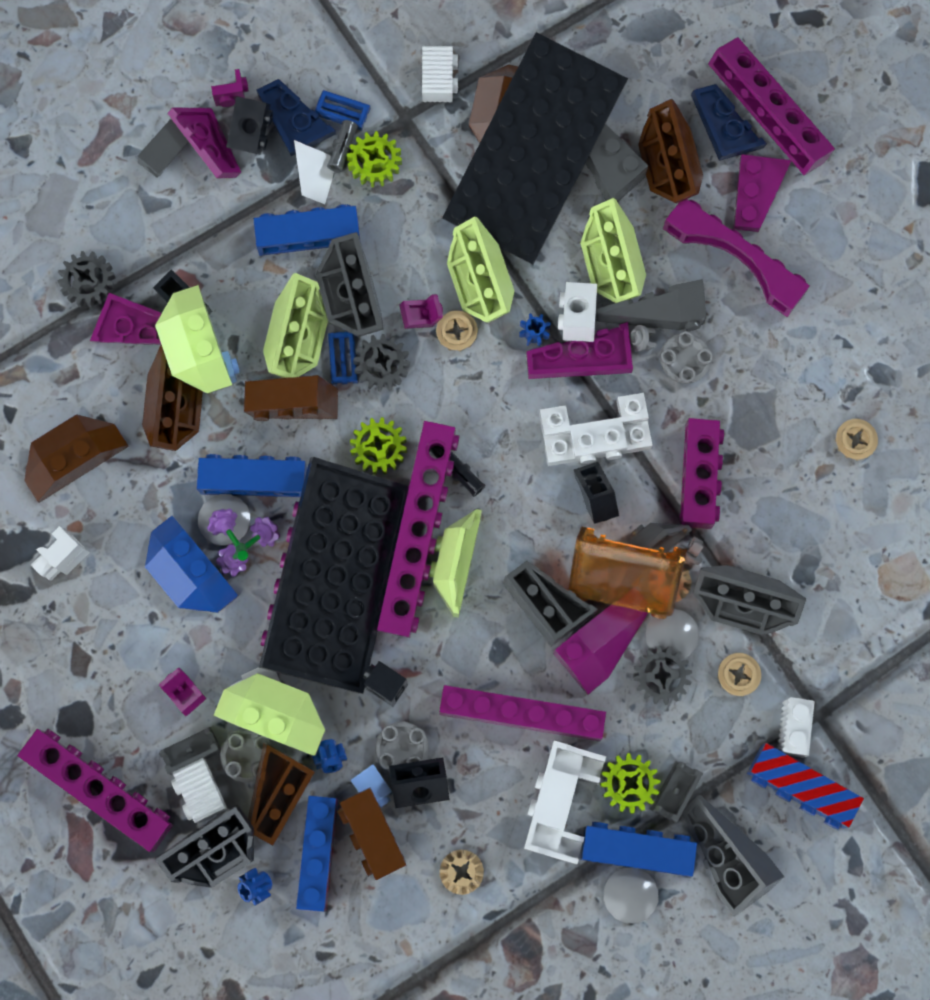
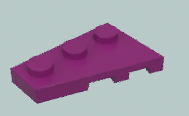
M172 107L167 114L215 177L237 178L241 170L231 149L227 147V140L212 108Z
M741 154L733 229L759 232L791 160Z
M109 293L90 341L97 343L161 345L155 325L162 313Z

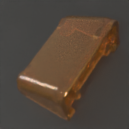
M581 526L576 537L568 591H572L583 601L590 599L651 613V616L658 619H666L667 616L673 615L687 549L674 547L673 552L664 553L665 548L661 547L657 551L607 540L606 535L602 534L600 538H597L594 535L595 529Z

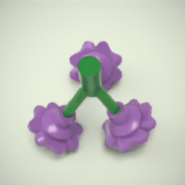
M229 508L212 513L207 530L212 532L213 535L224 533V535L229 536L234 544H229L227 548L218 551L219 558H217L216 563L221 567L223 574L230 573L234 577L239 572L245 571V563L248 562L247 549L256 542H259L262 547L267 545L272 547L275 545V541L280 538V534L277 532L278 525L274 524L269 517H264L263 519L257 517L255 519V523L250 526V530L254 532L252 539L244 544L240 543L233 533V527L236 525L235 520L237 518L235 512Z

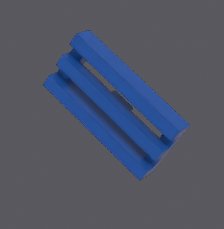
M323 90L315 112L319 117L342 124L344 120H350L357 124V130L362 131L364 122L367 120V114L371 108L368 104ZM325 99L362 111V113L360 114L341 106L326 103Z
M349 332L328 333L332 385H337L338 383L343 385L353 382V384L358 383V376L354 373L357 365L353 364V358L356 357L354 335ZM338 338L342 377H337L334 339ZM344 338H349L352 376H347Z

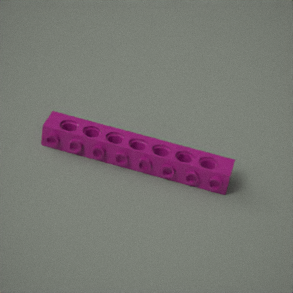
M424 421L377 628L379 632L407 638L411 637V633L417 632L419 618L415 617L417 606L422 607L425 591H421L423 580L428 581L431 565L427 564L428 555H434L437 539L432 537L434 528H440L443 513L438 512L440 502L445 503L448 487L444 486L446 476L451 477L454 461L450 460L452 450L457 451L460 435H455V427ZM434 446L442 447L445 450L444 455L438 459L431 457L429 454L431 448ZM426 473H437L439 475L438 481L432 485L425 483L424 476ZM424 497H428L433 501L432 508L427 511H423L418 507V502ZM418 523H423L427 526V532L422 537H417L412 533L414 525ZM412 549H417L421 552V559L417 563L407 561V553ZM406 575H411L416 580L415 586L408 590L402 588L401 579ZM400 601H405L410 606L409 612L404 616H399L395 613V606Z

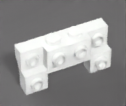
M644 393L618 397L616 402L619 418L569 425L566 405L540 409L539 416L548 466L578 461L581 464H590L595 462L596 458L606 457L607 460L621 458L622 454L651 450L652 441Z
M553 741L545 772H539L535 788L540 789L537 800L531 799L527 815L532 816L524 849L578 864V857L585 837L565 832L566 821L578 779L599 784L606 756Z

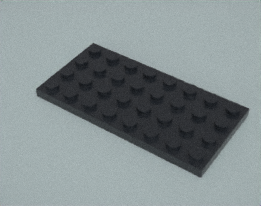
M536 32L442 219L455 226H459L469 219L477 217L499 244L500 249L534 265L628 78Z
M316 457L310 458L259 668L358 694L364 693L365 679L363 676L371 663L409 486Z

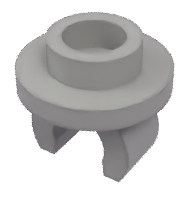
M637 325L630 333L632 348L635 351H643L656 347V343H651L648 340L649 336L655 334L656 331L652 328L647 329L644 325Z
M693 537L688 547L680 546L677 550L680 554L679 558L690 566H693V564L699 565L702 562L699 553L703 549V541Z

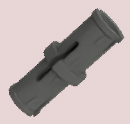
M350 120L342 122L339 135L332 144L334 149L327 167L334 172H342L347 153H351L349 146L352 144L358 126ZM344 139H345L346 141H345V144H344V146H343L342 152H341V154H340L339 151H340L341 146H342V143H343V141H344Z

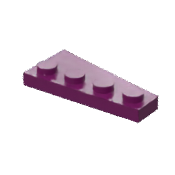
M628 322L619 324L617 328L610 330L606 328L597 331L594 334V342L568 341L561 344L557 342L527 351L528 379L632 373L633 364Z

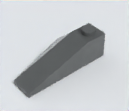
M703 279L668 287L669 292L661 295L654 294V292L647 293L635 303H633V300H624L598 308L596 320L597 322L614 324L628 322V325L633 326L644 325L645 327L671 330H697L704 324L706 319Z
M701 795L697 796L684 809L682 814L693 840L700 845L705 856V860H703L705 868H710L716 882L713 885L714 889L734 917L768 893L784 878V875L770 857Z

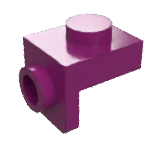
M234 69L236 83L211 86L216 106L231 107L235 104L236 96L245 98L244 92H249L247 77L241 76L240 69Z
M432 294L426 300H409L399 304L405 329L433 327L443 318V307L439 302L437 294Z
M177 668L168 674L159 684L160 688L185 716H188L207 699L181 668Z

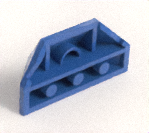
M170 516L151 532L145 568L178 608L219 613L238 597L234 589L173 516Z

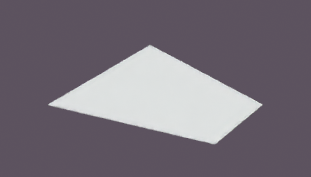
M294 140L302 196L325 204L334 171L327 167L331 155Z

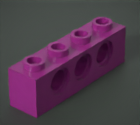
M688 418L685 424L680 525H689L691 528L712 529L715 522H719L720 506H716V496L721 494L722 482L717 480L718 470H722L723 455L719 454V445H723L724 429H720V420ZM700 443L707 444L710 447V452H700L697 445ZM705 469L709 474V478H699L696 470ZM695 495H704L708 500V504H698L695 501Z

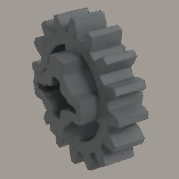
M81 251L79 258L72 254V262L64 261L63 264L66 269L58 271L60 276L63 277L57 280L60 287H63L60 291L64 296H68L67 299L71 304L76 301L77 305L81 308L84 302H87L90 308L93 307V301H97L100 305L103 304L101 297L108 296V289H115V285L111 280L116 279L114 272H110L113 269L111 264L106 263V259L102 255L97 259V255L93 251L89 257L86 256L84 251ZM101 272H103L102 283L99 282V278L102 276ZM71 276L74 277V281L72 282V288L70 284ZM81 277L86 278V279H90V278H91L92 281H93V283H92L91 281H87V280H85V279L82 280Z
M385 334L381 335L380 340L371 335L370 343L363 340L361 344L363 349L356 348L355 354L359 357L353 358V364L359 365L354 369V373L362 374L359 380L360 383L367 380L369 382L368 388L371 389L373 385H377L379 392H381L385 385L389 391L392 390L393 382L401 385L402 380L400 376L406 378L408 374L403 368H409L410 361L404 360L408 357L409 352L401 351L404 344L402 342L397 345L394 344V336L389 341L386 340ZM372 351V357L364 362L367 353ZM378 356L382 362H386L385 369L384 366L382 367L381 363H377ZM399 363L397 371L392 375L391 368Z
M657 646V653L655 654L648 649V658L645 659L641 656L638 658L643 663L642 666H634V669L640 672L638 676L633 677L634 681L641 682V685L636 688L637 691L644 689L646 691L644 699L646 700L653 696L654 704H657L659 699H663L664 704L668 705V698L671 697L676 702L679 701L677 694L680 692L686 695L687 693L683 688L684 684L691 685L692 683L686 679V675L692 674V670H685L684 668L689 661L679 660L682 654L680 651L675 655L671 654L672 647H668L666 652H662L661 647ZM665 657L675 661L679 668H670L666 664ZM656 658V666L652 672L644 673L648 663ZM660 662H662L665 672H670L671 674L670 677L666 678L665 688H663L660 679H655V674L659 673ZM681 678L677 688L670 692L669 685L674 679ZM646 682H654L659 686L660 693L652 691Z

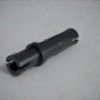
M434 446L430 452L438 459L444 455L445 450L440 446ZM451 452L450 460L454 461L452 478L456 482L459 481L473 497L477 496L486 485L470 471L471 467L467 463L464 464Z

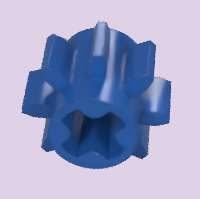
M530 313L527 322L520 321V326L525 330L519 332V337L527 339V346L531 343H537L540 347L543 338L549 340L550 334L545 330L550 328L551 323H544L543 314L539 317H533ZM531 327H535L536 330H539V333H535L534 330H531Z
M333 739L321 741L316 755H312L316 769L322 768L323 772L327 774L342 769V761L347 760L343 744H336V741Z
M253 868L239 877L241 882L238 884V893L245 902L252 901L254 906L271 896L269 891L272 889V880L266 872L261 871L258 873L257 869Z

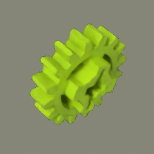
M375 131L374 137H370L368 132H365V139L362 140L357 136V145L350 144L351 153H347L348 169L353 171L354 179L361 177L362 185L370 181L371 187L375 186V182H379L381 186H384L385 179H388L390 182L393 181L392 173H400L398 166L402 165V158L399 157L401 149L396 148L395 139L390 142L388 141V134L383 135L381 138L378 131ZM386 150L390 153L391 160L389 159V156L385 155ZM358 159H360V162L364 163L363 169L359 166Z
M384 417L380 418L379 423H375V420L370 418V425L368 426L361 422L362 430L354 429L353 431L357 439H350V445L356 447L350 450L351 456H358L354 460L355 464L363 463L362 469L364 472L372 468L373 475L377 474L378 469H382L384 475L387 474L388 467L396 470L395 462L403 463L404 461L400 453H407V447L402 445L407 442L406 436H400L402 428L394 429L395 424L393 420L388 425L385 424ZM380 430L388 432L391 435L386 436L382 434ZM370 433L371 435L368 440L362 442L364 437ZM376 442H380L382 450L377 451L375 447ZM395 450L394 454L387 460L386 457L389 452ZM371 456V457H373L374 459H376L378 462H373V461L367 459L366 457Z
M630 753L626 754L625 760H622L618 755L615 757L616 765L608 762L607 767L610 771L602 772L601 776L606 778V782L600 783V787L607 788V792L602 796L603 798L611 797L610 807L616 803L619 804V812H623L625 807H628L630 814H633L636 806L642 812L645 810V802L650 805L654 803L650 796L659 795V791L654 789V785L659 784L660 780L653 778V775L658 771L657 769L649 770L648 767L651 761L648 760L643 764L641 762V755H637L635 760H632ZM633 765L637 768L632 772H626L620 767ZM638 774L634 782L636 789L630 788L622 793L626 785L624 778L630 779ZM646 775L648 780L647 791L642 784V777ZM613 776L618 781V790L614 792L612 787ZM627 795H634L640 799L636 802L623 801Z

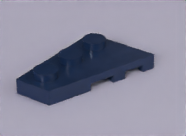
M280 79L256 89L261 102L271 104L270 110H273L272 122L291 156L296 154L294 140L311 147L336 135L335 129L319 118V115L313 109L308 108Z
M717 84L693 90L691 97L719 161L760 150L767 145L762 137L758 138L751 130L752 125L739 116L735 111L734 104Z

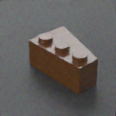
M319 375L245 381L244 412L252 416L255 421H269V419H338V389Z
M263 743L248 820L254 827V836L273 846L315 771Z
M371 787L340 801L342 808L337 811L343 824L349 823L352 828L353 834L349 835L355 850L361 849L365 856V860L361 862L368 877L373 875L375 880H378L407 866L406 860L396 843V839L389 828Z

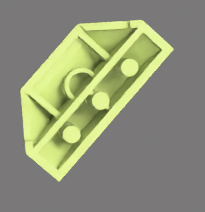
M612 198L591 208L590 217L585 226L580 244L590 282L597 284V293L614 303H618L624 300H631L642 294L646 272L634 227L617 200Z
M473 217L454 228V237L449 250L447 266L462 310L489 323L510 312L514 288L499 244L477 217Z
M297 273L291 276L275 301L263 349L268 372L283 378L299 377L318 365L328 323L318 282Z
M199 285L173 293L155 325L172 376L207 394L232 386Z
M479 509L474 510L445 528L443 536L438 535L435 551L439 552L437 562L432 561L429 577H433V585L453 617L459 618L482 515V510Z
M258 673L224 689L213 715L313 756L316 755L325 733V728L309 693Z

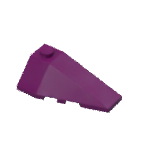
M634 586L555 649L553 653L587 695L609 678L652 608V605Z

